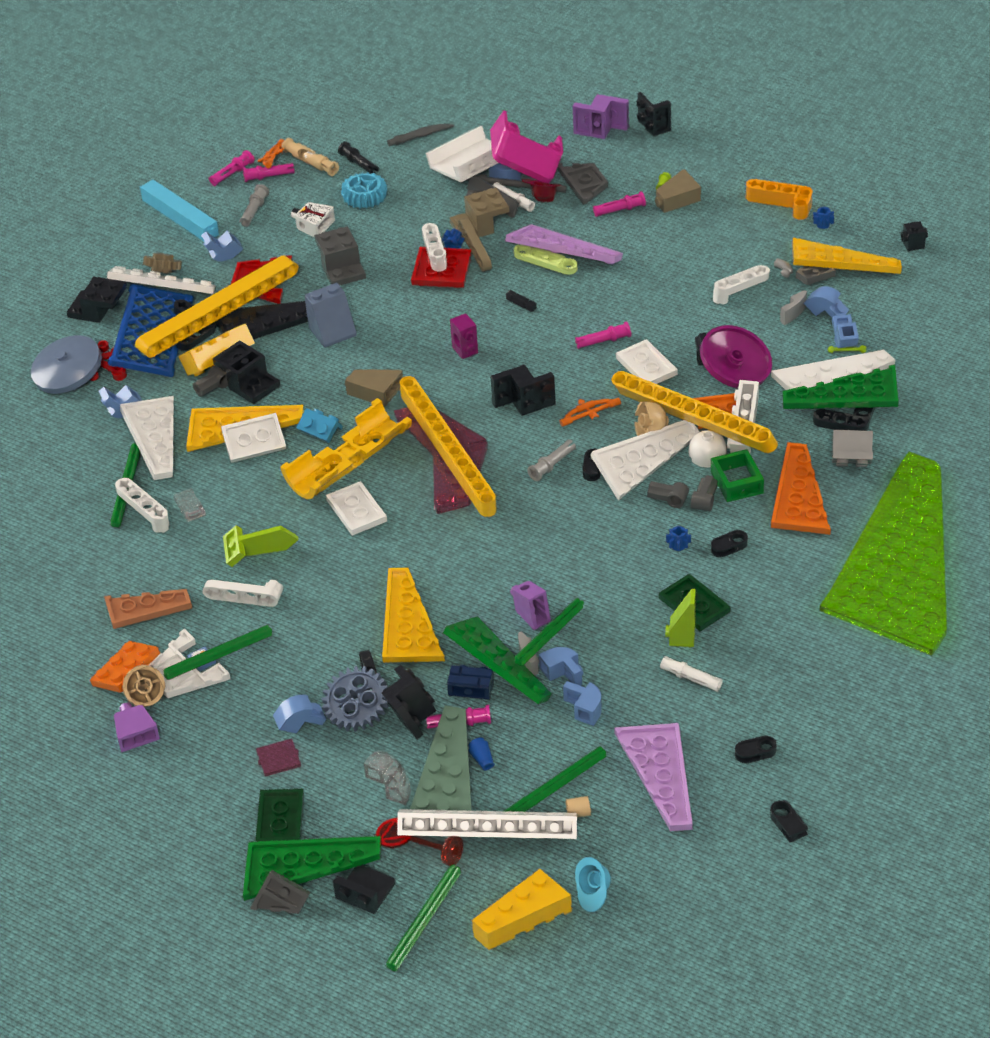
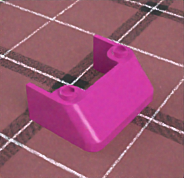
M503 110L490 129L493 158L497 162L538 181L550 183L555 176L563 155L562 136H558L554 142H550L546 147L520 135L518 126L513 122L507 121V111Z

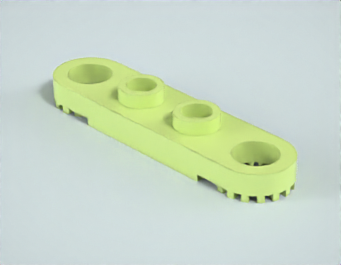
M521 244L514 247V256L519 260L567 275L574 274L578 270L576 260L565 258L563 255Z

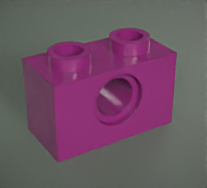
M466 313L450 319L452 348L461 359L478 354L476 324Z

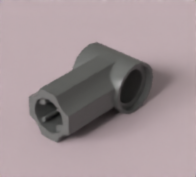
M213 366L207 376L192 384L196 394L202 397L217 387L226 388L228 386L226 372L217 366Z
M706 475V477L701 478L697 491H694L692 494L691 508L709 512L712 510L714 494L718 486V481L713 476Z
M651 481L647 497L667 501L671 507L681 508L688 496L689 488L681 482L674 483L672 486Z

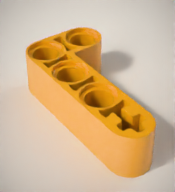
M750 179L746 182V199L748 201L793 208V217L798 220L808 217L812 207L813 190L810 187L759 179Z

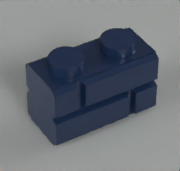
M451 665L447 681L449 696L490 700L494 685L493 670L486 667L473 668L466 665Z

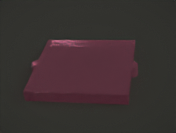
M292 738L256 748L259 758L258 764L262 767L265 777L301 767L298 757L299 751L295 749Z

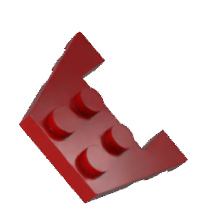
M292 255L286 256L292 260ZM272 257L270 261L260 262V259L237 262L231 284L275 260L277 257ZM272 288L257 298L281 304L283 289Z

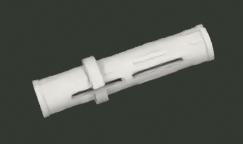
M496 182L493 184L494 187L519 202L518 207H522L530 212L534 209L535 202L525 198L523 194L516 193Z
M665 656L660 664L661 669L676 674L678 678L683 677L716 692L721 688L722 679L692 668L686 662L675 661Z

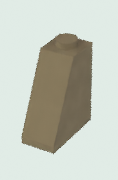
M685 169L678 172L656 190L655 204L664 213L701 201V187Z
M355 369L345 380L347 395L368 402L378 398L382 401L383 407H386L400 390V380L403 378V373L401 370Z

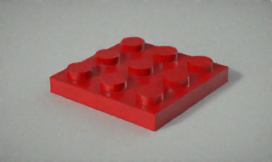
M419 247L411 285L464 288L472 250L444 248L446 251L447 268L444 271L437 272L431 268L426 247Z

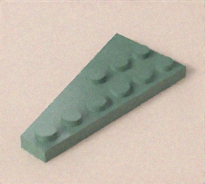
M444 706L410 809L472 811L465 709Z

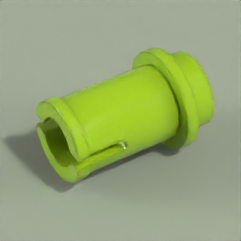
M663 172L659 175L656 190L672 178L670 173Z

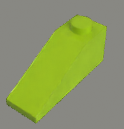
M696 589L689 591L671 615L670 625H666L665 637H669V646L694 647Z

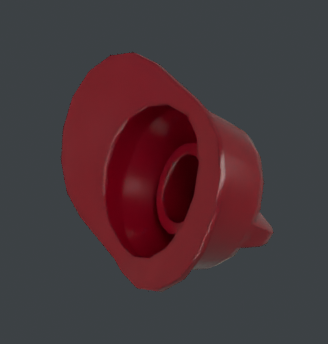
M521 179L522 182L531 184L532 195L540 202H553L557 186H561L560 184H549L533 179Z

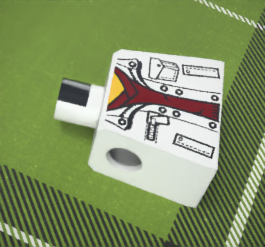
M309 202L301 210L294 208L291 212V217L296 219L297 229L313 237L316 234L325 232L335 221L333 206Z

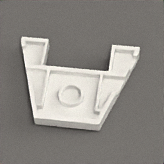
M186 629L179 633L180 636L176 640H172L168 644L169 647L164 653H160L148 665L159 670L163 677L164 668L185 660L186 658L181 653L196 645L195 638ZM218 663L202 673L194 669L170 680L164 677L165 689L163 694L167 698H171L230 679V674Z

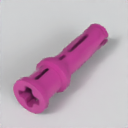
M248 150L243 151L242 155L234 157L230 164L210 176V183L216 186L236 171H242L243 167L255 162L254 156Z
M290 163L271 166V168L258 165L256 168L249 169L243 167L244 181L248 182V180L254 179L262 180L263 177L294 174V165Z
M640 191L639 194L625 195L623 199L593 206L594 215L598 217L623 209L632 210L633 207L641 205L644 207L646 206L644 193Z
M626 321L622 325L614 327L611 325L607 330L576 337L575 343L578 344L576 346L580 349L608 340L614 342L618 338L626 336L629 338L631 337L630 326Z
M486 705L485 708L477 709L468 707L466 709L467 724L470 726L484 722L491 724L489 705ZM442 714L427 717V728L438 727Z

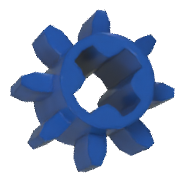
M820 207L817 212H813V224H817V227L821 229L828 228L830 224H834V212L830 211L827 207Z
M454 228L451 231L446 230L442 238L446 248L460 249L465 240L462 237V232Z
M676 526L669 529V534L666 535V542L669 543V548L682 551L688 548V543H691V535L688 534V529Z

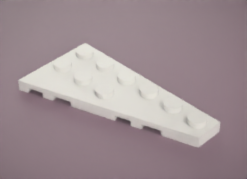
M174 396L120 404L122 416L154 480L173 477Z

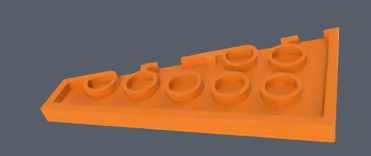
M787 442L771 528L830 535L831 528L827 521L826 511H824L823 500L815 479V472L811 465L807 444Z

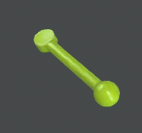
M864 345L846 348L829 346L828 352L859 351L865 353L867 347Z

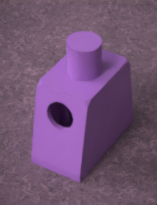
M531 581L514 585L511 588L510 593L514 599L516 612L533 630L551 622L547 595L544 589Z
M123 703L120 706V712L114 714L121 752L160 739L157 725L143 705L132 707L131 703Z

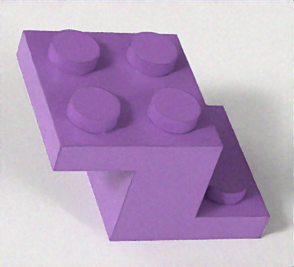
M597 94L591 105L574 103L573 105L574 134L605 139L611 128L626 131L629 128L628 99Z

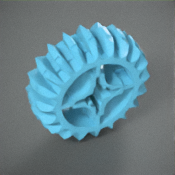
M355 173V176H349V179H345V182L342 183L341 194L348 206H353V208L359 207V209L373 208L374 205L384 202V198L387 195V185L384 178L375 173Z

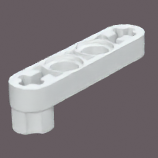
M427 223L422 227V234L431 268L437 272L444 271L447 268V258L436 224Z
M758 265L716 281L714 283L713 302L726 304L728 303L729 295L768 280L770 269L766 266Z
M121 478L116 481L117 494L152 523L154 532L164 533L169 530L168 512L161 504L131 479ZM135 495H140V496H141L140 498H137V499H132V498H131V497H133V496H135ZM146 505H152L151 508H143Z
M208 580L203 588V594L209 599L274 607L278 604L283 591V585L276 580L266 582L265 586ZM228 590L234 591L236 594H232ZM247 592L252 593L255 596H250L247 594Z

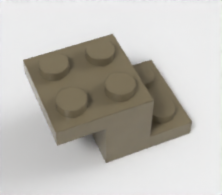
M497 187L464 196L465 213L449 217L451 226L459 230L458 220L468 218L478 237L494 233L493 217L508 213L509 206Z

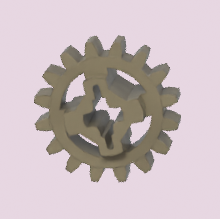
M153 253V256H144L143 265L151 267V271L172 273V270H181L182 261L173 259L174 255Z

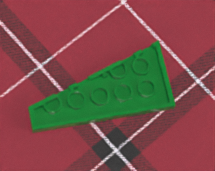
M895 364L889 365V369L880 370L877 368L868 374L860 372L835 378L833 382L826 384L822 381L816 383V386L813 387L801 386L783 391V409L898 407L899 403Z
M478 616L445 627L443 633L535 703L541 704L549 700L552 695L551 692L525 665L519 666L515 664V655Z
M381 836L248 842L243 899L246 901L256 898L271 870L296 884H302L380 860Z

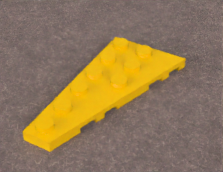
M794 237L792 239L793 265L901 274V260L896 258L878 256Z
M303 405L191 409L187 452L225 443L221 426L273 413L277 414L281 428L296 425L304 413Z
M388 568L382 652L383 663L445 661L443 651L440 649L438 639L434 634L430 619L421 602V597L416 590L409 568Z

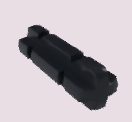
M512 290L506 293L508 301L524 309L526 308L530 312L536 310V302L529 301L528 298L518 293L516 294Z

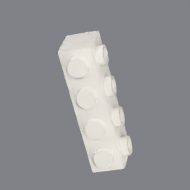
M739 381L738 390L735 389L734 401H736V405L732 407L733 415L755 423L759 399V382ZM728 438L727 449H730V453L746 449L751 453L750 446Z

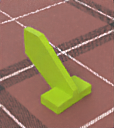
M236 525L223 536L226 564L233 567L246 556L287 550L299 540L298 536L281 525L243 535L242 528Z

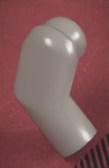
M779 258L775 260L774 266L782 269L781 275L788 278L793 273L791 264Z

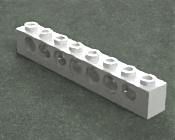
M399 809L397 835L577 839V813Z

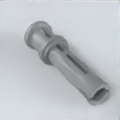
M258 184L254 188L255 192L249 197L250 203L239 220L242 226L248 227L258 208L264 204V198L269 195V189L265 185Z
M568 439L547 457L539 458L538 463L528 467V475L534 481H540L545 473L553 470V466L576 449L575 443L568 447L573 442Z

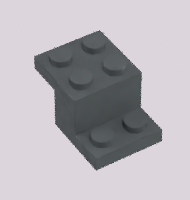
M348 226L314 235L315 242L320 249L322 268L331 284L338 283L340 286L366 279V273L360 264L358 245Z

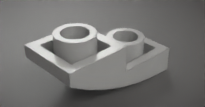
M806 290L791 296L790 303L781 307L780 322L782 324L790 323L804 311L806 307L804 302L807 299Z
M522 631L518 633L519 652L532 640ZM535 654L524 665L534 676L539 674V659Z

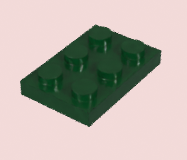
M687 574L659 592V599L675 611L689 591L696 589L695 628L699 632L730 613L731 606L691 574Z
M303 789L260 790L255 842L301 840L304 804Z

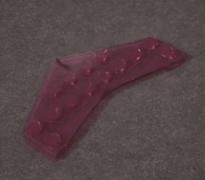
M409 408L395 410L394 415L398 423L406 417L412 419V424L408 431L432 454L434 507L437 514L469 506L472 501ZM438 410L477 469L481 472L488 448L486 439Z

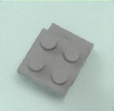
M833 430L832 463H836L838 467H847L848 464H856V467H867L868 464L872 463L873 431Z

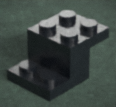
M93 276L85 290L79 292L67 310V317L100 323L107 311L115 307L126 290V282Z
M240 340L213 358V364L226 372L228 388L252 404L257 403L281 386L280 380L267 372L265 355Z
M524 364L490 376L492 404L495 408L513 403L521 416L556 405L555 379L552 372L533 377Z
M399 665L394 670L400 679L381 694L402 724L416 739H419L424 735L419 729L422 726L421 722L436 711L432 705L435 701L423 688L425 686L411 669L406 670L402 665Z

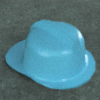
M585 857L579 861L575 870L578 899L584 910L595 912L602 907L606 900L611 876L607 868L597 859Z

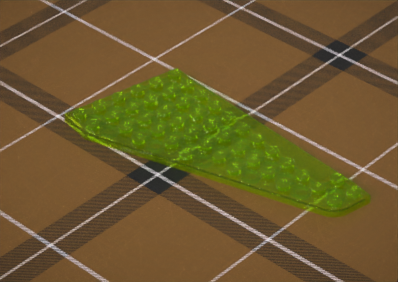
M908 452L897 468L831 590L820 604L819 611L931 656L947 634L941 468L934 460Z

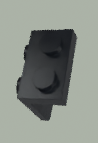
M364 865L355 867L347 879L337 875L333 881L336 899L372 914L376 913L395 885L393 877Z

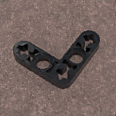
M183 299L176 300L173 312L175 315H178L194 305ZM215 321L196 332L201 335H191L179 341L176 347L181 351L191 350L215 333L217 322Z
M875 407L855 408L853 414L818 409L813 414V423L818 427L832 430L867 431ZM865 411L868 414H860L859 412ZM837 420H843V421H845V422H844V423H837L836 421H837Z

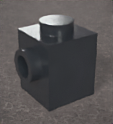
M921 221L903 224L901 240L907 251L925 249V239L928 237V232L923 227Z

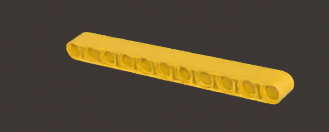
M285 255L276 258L141 335L136 340L135 347L148 358L160 354L179 341L186 339L290 279L298 272V264Z
M618 371L612 377V383L620 394L638 402H655L662 406L668 414L764 453H771L778 446L774 435L766 427L625 371Z
M412 376L403 377L400 380V391L403 401L478 512L484 517L495 515L497 511L495 493L418 381Z

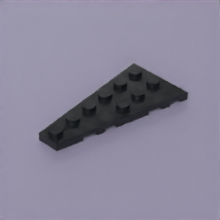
M305 301L238 308L216 322L221 334L246 323L254 340L306 323L308 318Z

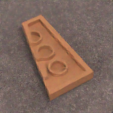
M187 589L161 591L156 595L147 592L142 593L141 596L130 597V594H123L121 598L104 596L113 629L192 608Z

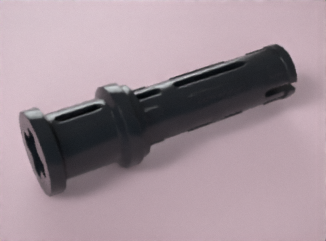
M345 141L339 145L338 153L341 156L347 157L349 162H355L370 174L375 173L373 169L376 172L379 171L378 166L363 157L357 148H352L349 142Z

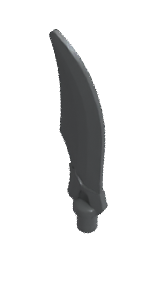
M453 124L425 126L403 135L394 136V138L387 140L388 146L399 145L413 138L426 136L455 126Z

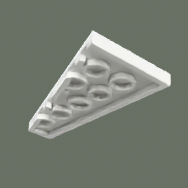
M115 266L107 274V279L210 294L215 292V285H212L211 281L201 280V282H195L191 278L179 279L176 276H163L161 272L156 271L146 273L142 269L130 270L126 269V267Z
M885 350L773 370L771 371V377L785 390L801 386L809 388L816 386V383L822 381L826 384L833 382L835 378L860 372L868 374L877 368L880 370L888 369L889 365L895 364V359Z
M683 420L665 426L661 430L650 431L592 451L591 458L616 498L620 500L690 444L691 439L699 430L695 424Z

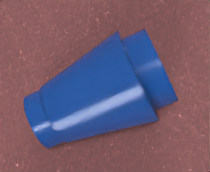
M481 737L472 740L469 743V753L484 771L493 768L494 762L488 741Z

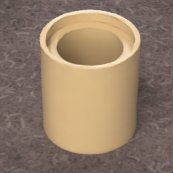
M588 796L566 799L567 813H577V818L591 816Z

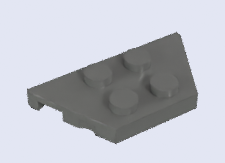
M562 163L558 165L557 170L583 205L608 187V181L594 163H573L572 167H563Z

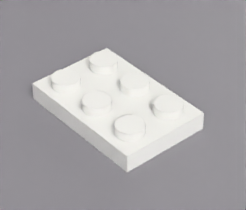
M647 339L616 353V359L632 375L658 384L678 375V369Z
M276 413L221 426L231 463L286 449Z
M361 481L326 495L327 502L352 536L387 522L386 514Z

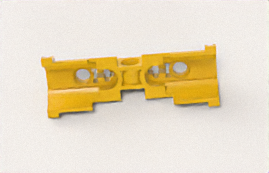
M377 398L371 402L372 406L355 417L357 426L342 436V439L345 441L344 444L335 450L326 447L315 456H312L311 451L308 450L290 464L286 462L280 466L282 474L295 493L302 498L312 499L389 444L395 436L408 430L411 427L412 419L406 417L399 423L394 422L385 411L382 401Z

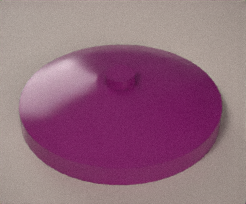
M733 325L715 327L706 334L701 343L700 357L703 365L715 379L727 386L738 389L740 380L757 381L761 385L771 372L772 357L767 346L758 336L744 328Z

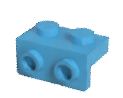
M306 408L296 428L299 431L330 443L336 429L342 430L343 426L339 423V419L332 415L326 417L318 409L314 408L312 411Z

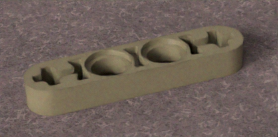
M469 219L458 220L459 230L462 232V236L465 238L469 249L472 250V254L481 271L491 270L492 263Z

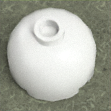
M710 430L696 433L689 444V457L692 458L694 464L700 467H711V458L727 454L725 439L720 434Z

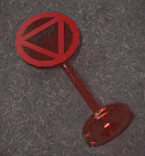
M392 818L383 822L376 831V836H381V846L385 848L401 847L411 841L441 850V860L447 866L456 865L463 852V840L459 836H449L444 844L441 845L414 837V835H397L398 818Z

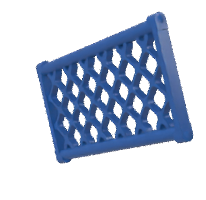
M131 284L129 287L130 294L108 365L173 377L179 350L176 344L158 354H166L169 359L162 360L158 355L152 357L158 361L154 364L149 363L147 360L151 358L143 356L133 344L139 338L136 334L137 332L143 331L147 333V328H155L157 324L164 323L176 316L170 310L174 308L176 300L183 299L192 304L194 297L189 294ZM153 297L155 301L148 302L145 298ZM170 300L173 304L165 305L163 302ZM143 301L145 305L138 306L134 302ZM160 304L163 308L155 309L153 306ZM150 308L153 312L147 314L143 309ZM166 311L170 315L163 317L160 313ZM139 312L142 316L136 318L131 313ZM156 315L160 319L153 321L149 317ZM147 320L149 324L142 325L139 321ZM128 324H136L139 328L131 329L128 327ZM132 335L136 339L128 341L125 336ZM129 347L132 351L125 353L121 348ZM137 355L140 359L132 360L129 356Z

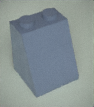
M338 283L304 295L309 329L324 348L357 336L345 292Z

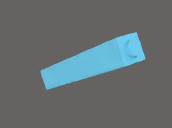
M151 180L140 186L144 202L202 241L204 240L201 235L205 231L213 237L219 235L216 220L157 181Z

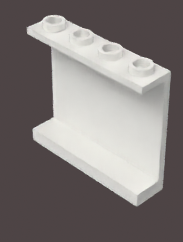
M482 126L426 153L430 169L459 182H463L499 163L492 156L491 140L485 138Z

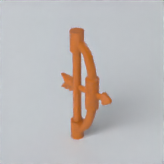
M279 139L277 144L257 162H263L266 168H271L276 155L284 150L282 148L284 140Z
M620 398L600 399L585 403V400L579 399L578 404L580 405L569 411L560 420V424L563 427L588 415L593 420L594 417H599L596 412L621 404ZM604 404V405L598 406V407H596V408H593V407H595V405Z

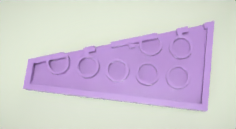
M532 224L506 234L505 239L506 242L550 250L553 253H565L604 261L607 264H615L622 260L623 256L621 252Z
M679 723L614 728L617 739L669 830H693Z

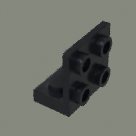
M639 92L638 99L636 100L638 122L653 137L671 131V103L666 100L652 104L642 92Z

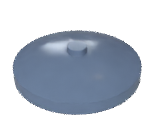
M73 335L61 338L49 344L37 355L31 367V377L35 385L43 392L60 394L72 391L85 384L95 375L101 364V351L97 343L87 336Z

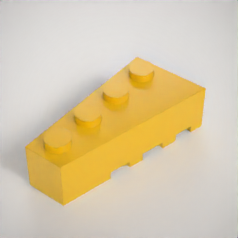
M245 323L178 357L187 375L194 374L196 377L204 373V370L208 367L211 369L215 366L213 358L239 340L248 346L255 342Z
M539 869L472 920L473 936L488 950L514 939L516 934L523 931L527 933L533 930L534 926L544 921L548 923L555 920V916L564 913L565 915L572 912L571 895Z

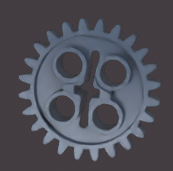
M355 666L352 672L347 667L345 674L339 671L340 677L332 676L334 682L326 683L329 690H323L326 697L321 698L324 703L322 708L326 712V717L330 719L333 725L336 724L338 729L344 726L347 732L351 727L357 732L358 726L365 730L366 724L373 727L372 721L376 720L379 722L378 715H385L386 713L383 708L389 707L388 702L381 694L388 688L385 679H382L380 673L375 674L373 669L367 671L365 666L361 671H359L357 666ZM364 683L363 686L356 688L359 684ZM346 694L343 698H339L340 695ZM374 699L371 703H366L368 700ZM351 710H355L354 713L348 714Z

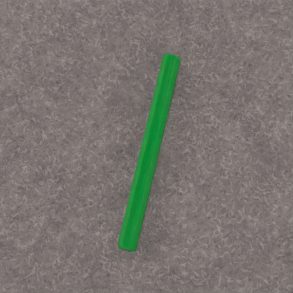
M135 443L131 445L122 477L129 478L132 481L141 453ZM117 495L110 520V525L117 528L121 526L127 504L119 495Z
M579 598L574 599L515 656V664L523 666L583 608L584 601Z
M269 625L262 626L164 668L163 675L167 680L173 679L272 636V629Z
M601 746L597 747L504 811L526 812L606 757L605 749Z
M451 865L387 960L386 964L389 970H398L460 876V867Z

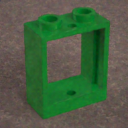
M748 449L711 458V474L718 481V487L726 502L764 493V478ZM746 466L751 475L748 478L729 482L723 472Z

